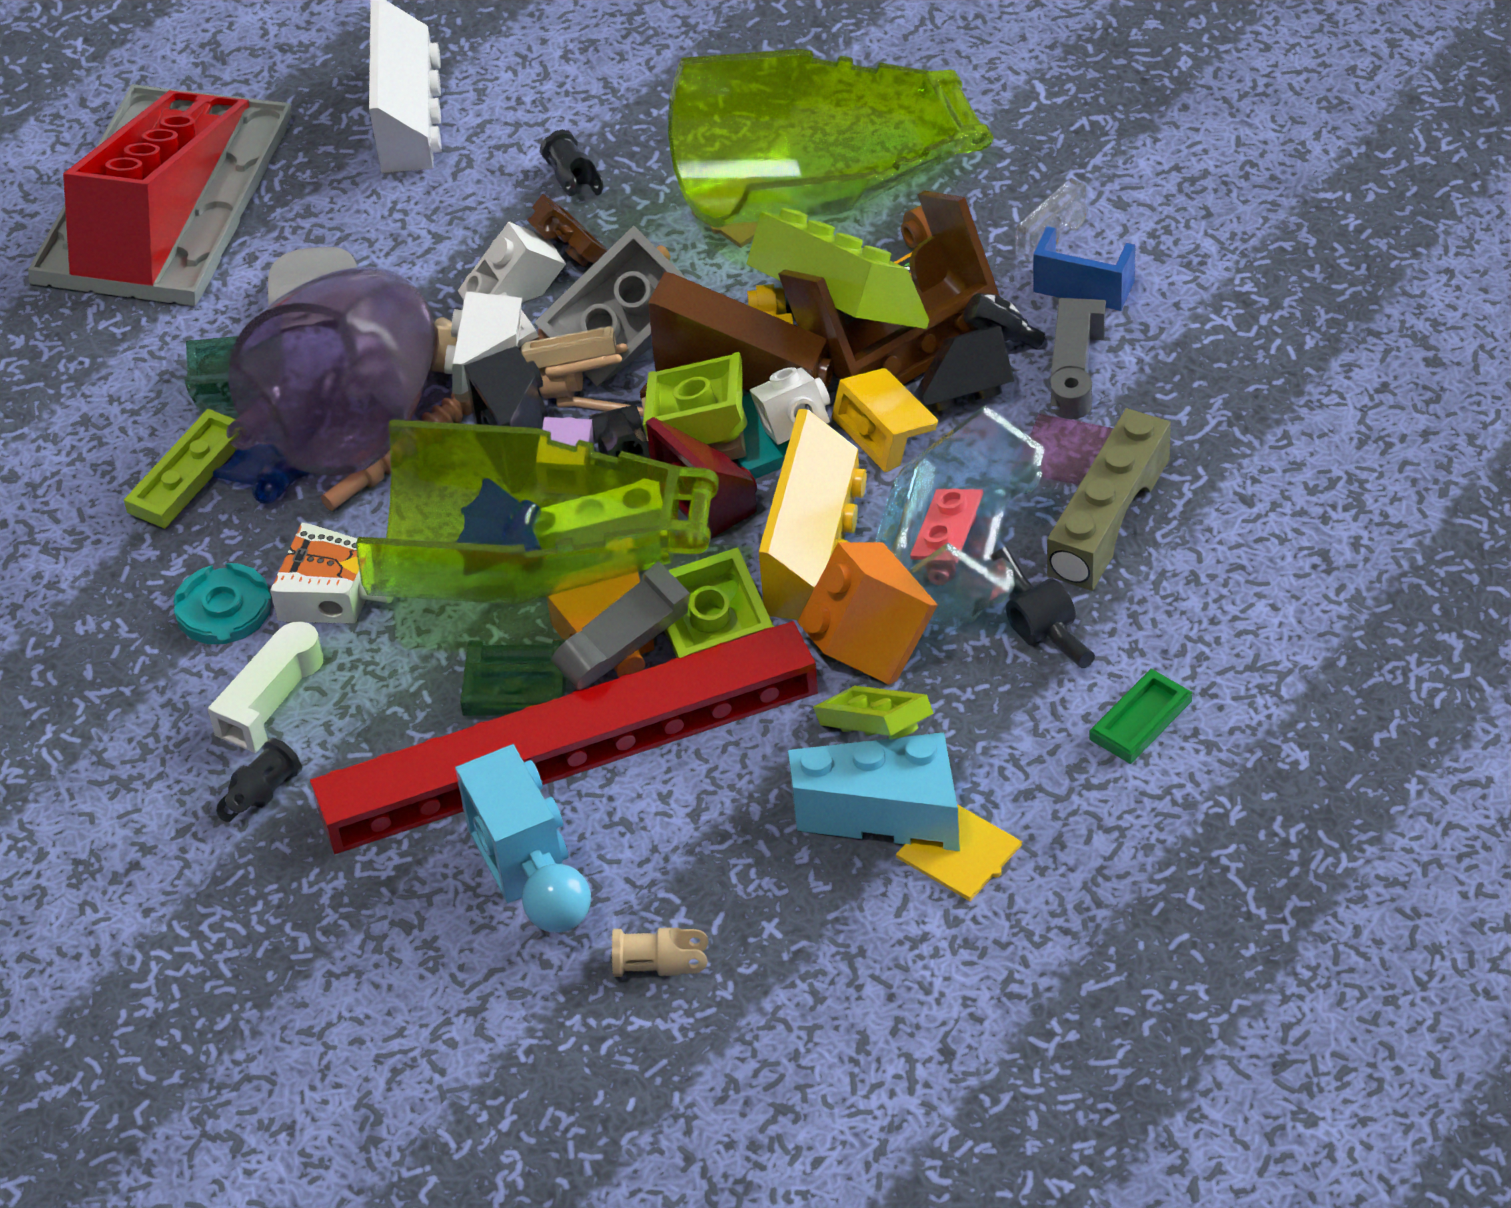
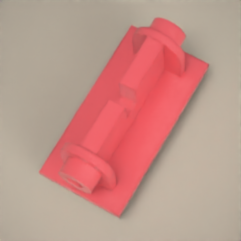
M936 489L910 554L911 559L926 561L929 574L934 580L943 582L955 575L957 570L956 560L959 559L969 530L976 521V512L984 494L983 489Z

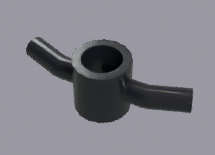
M1007 546L991 554L990 558L1008 588L1016 596L1006 603V614L1011 627L1028 645H1033L1049 637L1054 645L1080 668L1085 669L1089 667L1095 659L1094 652L1073 636L1066 627L1076 619L1075 607L1066 589L1053 578H1049L1033 587L1024 576Z

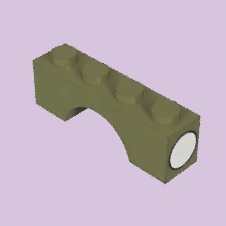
M1128 408L1124 410L1047 538L1048 577L1091 591L1094 590L1113 557L1122 521L1133 498L1140 489L1151 492L1170 460V421Z

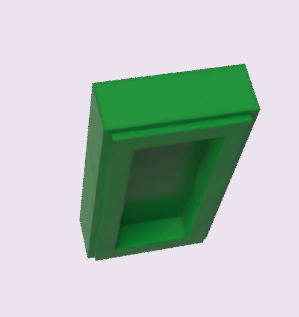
M1151 668L1089 730V740L1127 763L1132 764L1192 702V691Z

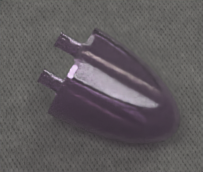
M354 267L336 270L315 277L288 291L264 308L242 329L230 355L229 388L234 406L239 415L226 430L228 439L237 432L239 433L231 444L241 450L250 449L256 441L262 445L275 444L284 452L287 464L302 471L328 476L356 473L382 459L412 419L425 393L432 372L436 345L435 327L432 312L420 290L407 278L393 271L378 267Z

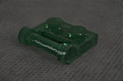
M553 639L552 644L486 645L485 640H469L460 700L462 715L505 716L528 706L538 705L565 696L567 678L552 663L551 659L556 650L567 639Z

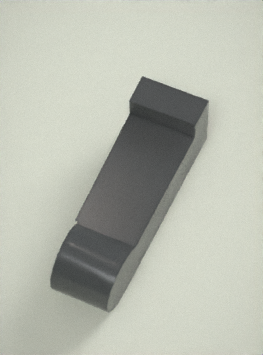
M1059 298L1050 380V405L1060 407V410L1051 409L1060 418L1068 420L1079 419L1088 414L1092 407V381L1087 373L1090 339L1104 340L1106 300Z
M658 561L644 572L643 580L584 626L582 631L568 638L556 650L551 661L578 690L586 688L687 614L690 593Z

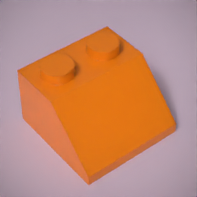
M838 542L797 622L824 654L886 684H892L900 677L938 604L883 542Z

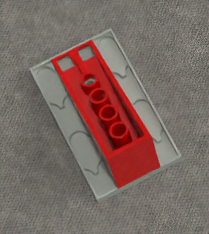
M131 84L97 147L63 173L65 204L28 269L29 284L52 285V287L85 292L93 290V293L130 298L135 296L137 299L167 303L175 301L181 305L196 306L220 262L221 255L240 223L242 213L260 184L268 168V163L287 130V124L291 119V103Z

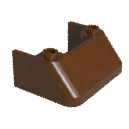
M925 190L917 194L932 236L920 242L914 248L910 256L909 267L915 288L929 318L927 329L861 318L846 325L842 312L835 308L824 277L786 269L778 273L798 327L827 339L828 359L834 361L833 373L840 380L885 368L902 384L907 383L928 370L946 338L972 332L964 322L963 315L973 295L986 293L1000 296L965 197Z

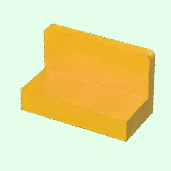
M882 368L839 381L831 418L884 472H888L901 465L907 438L936 430L938 419L889 370Z

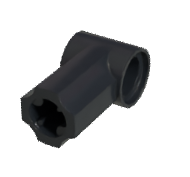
M634 404L589 415V419H592L594 444L598 443V456L606 455L610 465L621 469L625 475L640 472L645 461L650 458V453L637 406Z

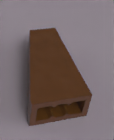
M664 272L648 302L655 371L740 352L742 358L743 390L750 391V389L770 381V376L775 372L791 367L796 369L802 367L814 379L819 377L825 387L830 385L834 371V361L828 359L826 338L674 273Z

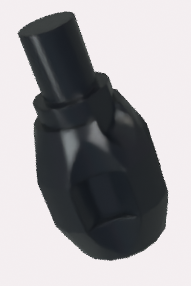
M977 293L972 296L965 308L963 319L972 331L1001 326L1004 341L1010 340L1014 343L1021 341L1036 349L1042 345L1045 339V332L1028 325L1027 319L1023 318L1017 308L1010 301L998 295Z

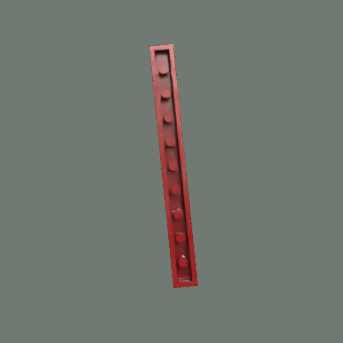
M794 621L776 627H769L760 632L730 642L720 643L694 654L671 659L666 663L633 674H626L618 679L587 689L577 690L569 695L538 705L528 706L520 711L490 721H483L472 727L441 737L431 738L423 743L392 753L382 754L374 759L310 779L316 807L335 855L464 812L455 770L456 766L514 744L523 762L532 760L539 773L542 785L818 694L816 662Z

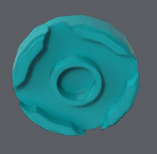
M225 563L227 568L214 570L213 565L199 569L187 577L175 592L173 601L175 605L174 614L179 629L190 639L204 644H228L246 638L258 630L270 614L272 599L265 578L254 568L239 563Z

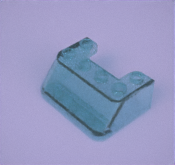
M983 406L901 469L891 486L875 541L883 542L938 604L928 624L954 628L959 627L963 623L970 624L981 611L991 604L1004 601L1011 593L1015 584V579L1013 578L1014 566L1003 558L997 559L992 563L990 555L993 554L995 544L1001 537L1002 527L1000 523L1008 503L1022 493H1030L1039 483L1042 477L1040 466L1045 448L987 406ZM936 489H983L984 494L976 512V521L969 530L962 551L948 542L924 560L910 558Z

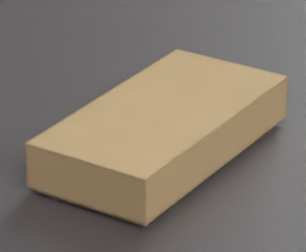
M610 326L524 342L521 353L527 362L533 360L538 368L616 354L617 343L614 328Z

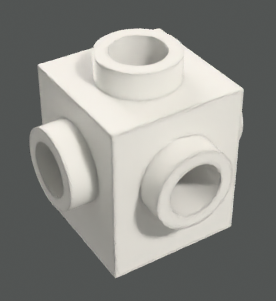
M802 367L779 370L770 376V381L750 389L764 431L778 445L790 440L798 409L809 410L824 423L830 422L825 406L830 404V398L824 383L819 377L814 379Z

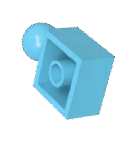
M512 744L456 766L455 770L467 829L507 904L522 898L523 908L529 920L535 926L547 932L561 933L578 926L584 920L590 908V888L580 872L562 863L563 860L569 858L565 842L557 828L563 826V820L555 800L552 797L544 799L539 791L543 789V786L532 760L523 762L516 747Z

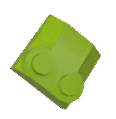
M740 352L657 372H648L643 419L646 435V421L655 417L704 444L715 442L723 444L738 438L747 426V418L742 406L743 385Z
M738 547L668 570L690 593L688 613L664 630L677 658L760 632L769 627H774Z

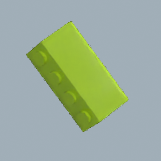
M781 208L780 215L761 211L746 265L779 281L781 280L778 273L785 269L824 277L835 308L855 318L927 329L929 318L907 268L890 261V252L872 246L861 248L862 239L843 233H836L834 235L835 227L813 220H808L807 223L808 215L796 210Z

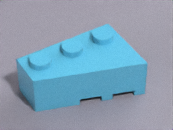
M944 732L907 736L898 739H881L788 750L797 831L862 839L863 832L894 836V843L911 845L912 838L943 842V849L960 851L958 806Z

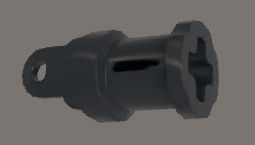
M569 130L554 131L542 141L540 154L548 164L553 165L555 168L554 175L568 196L573 197L576 194L578 184L589 185L595 195L602 194L604 187L602 176L589 156L579 151L578 141Z
M274 737L269 738L263 745L264 751L248 766H240L231 776L228 793L217 804L216 811L219 818L225 822H231L239 813L246 811L250 806L265 807L273 799V791L289 776H297L303 767L298 755L291 747ZM271 767L273 770L267 776L264 775V772ZM225 806L233 811V813L227 814L224 810Z

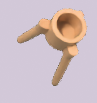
M624 343L616 345V354L538 368L543 380V387L539 388L544 399L556 398L558 408L574 406L609 411L630 406L574 396L575 391H581L583 388V371L620 363L622 356L619 354L626 352L628 346ZM637 407L640 416L644 417L643 408Z

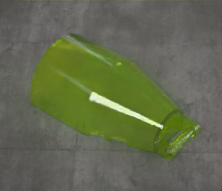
M804 49L681 58L669 98L668 138L673 170L683 197L699 220L715 228L758 224L761 211L780 215L781 208L805 213L808 215V218L834 216L850 211L953 158L958 153L978 152L986 149L991 145L994 137L989 127L979 121L961 89L963 83L955 70L928 71L881 62L878 63L876 68L853 65L851 57L840 55L836 62L813 58V51Z
M390 420L391 484L386 538L358 537L356 542L361 584L369 596L521 604L648 570L658 561L662 565L670 564L673 562L674 553L701 554L705 552L709 547L711 536L710 529L707 526L711 499L717 494L719 479L714 471L706 468L679 467L621 451L617 458L595 452L593 443L578 440L575 446L551 440L550 431L539 428ZM679 500H691L688 520H678Z

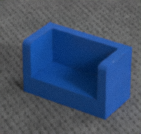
M1046 226L1033 253V292L1058 298L1106 300V308L1121 311L1135 281L1136 245L1126 243L1116 265L1057 253L1056 228Z

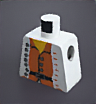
M301 523L270 592L278 621L356 623L366 600L384 603L392 602L396 591V576L390 573L377 572L373 549L367 541L312 524Z

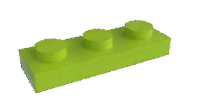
M207 409L125 497L123 501L127 513L165 529L249 437L246 424Z
M855 685L813 706L819 724L822 726L841 728L842 732L862 731L867 736L875 734L888 735L889 739L902 738L915 732L919 728L917 722L934 714L927 694Z

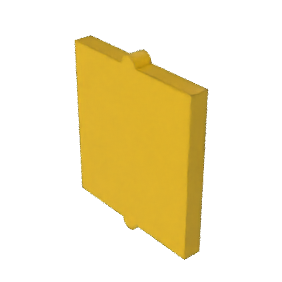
M957 804L960 851L943 849V842L912 838L911 845L905 844L896 853V858L966 900L971 901L992 877L997 878L1001 876V868L1022 846V841Z

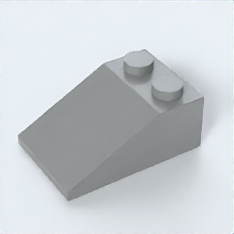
M633 226L535 321V324L549 338L610 326L614 328L616 345L624 343L628 346L626 352L619 354L622 356V361L607 367L583 371L599 387L653 347L648 302L664 272L674 273L685 279L687 278Z

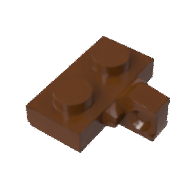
M542 194L532 206L535 212L527 221L545 240L554 238L559 243L562 241L568 242L569 245L564 250L582 266L586 267L589 262L595 264L608 251L566 209L546 195Z

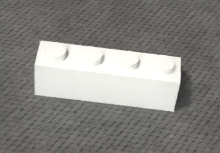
M371 0L369 111L381 173L432 169L433 153L441 152L439 126H433V124H441L439 99L433 98V96H441L438 70H433L441 67L438 43H430L427 25L386 0Z

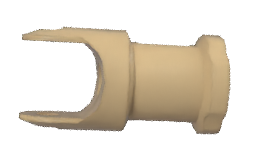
M658 928L656 933L624 934L622 929H613L612 969L614 977H622L625 971H657L659 976L699 973L707 966V957L702 951L708 946V937L704 932L696 929ZM695 937L698 938L700 941L695 944L692 943L690 939ZM691 959H696L699 961V963L697 965H691L689 961Z

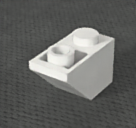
M508 222L497 238L491 243L489 249L472 272L466 277L458 292L463 300L466 291L500 295L506 292L510 297L522 298L523 303L543 295L566 263L550 239L545 240L539 233Z
M466 291L463 309H454L451 337L457 338L456 346L448 345L445 356L444 373L453 374L452 393L463 394L468 391L464 365L508 348L518 347L521 329L522 298Z

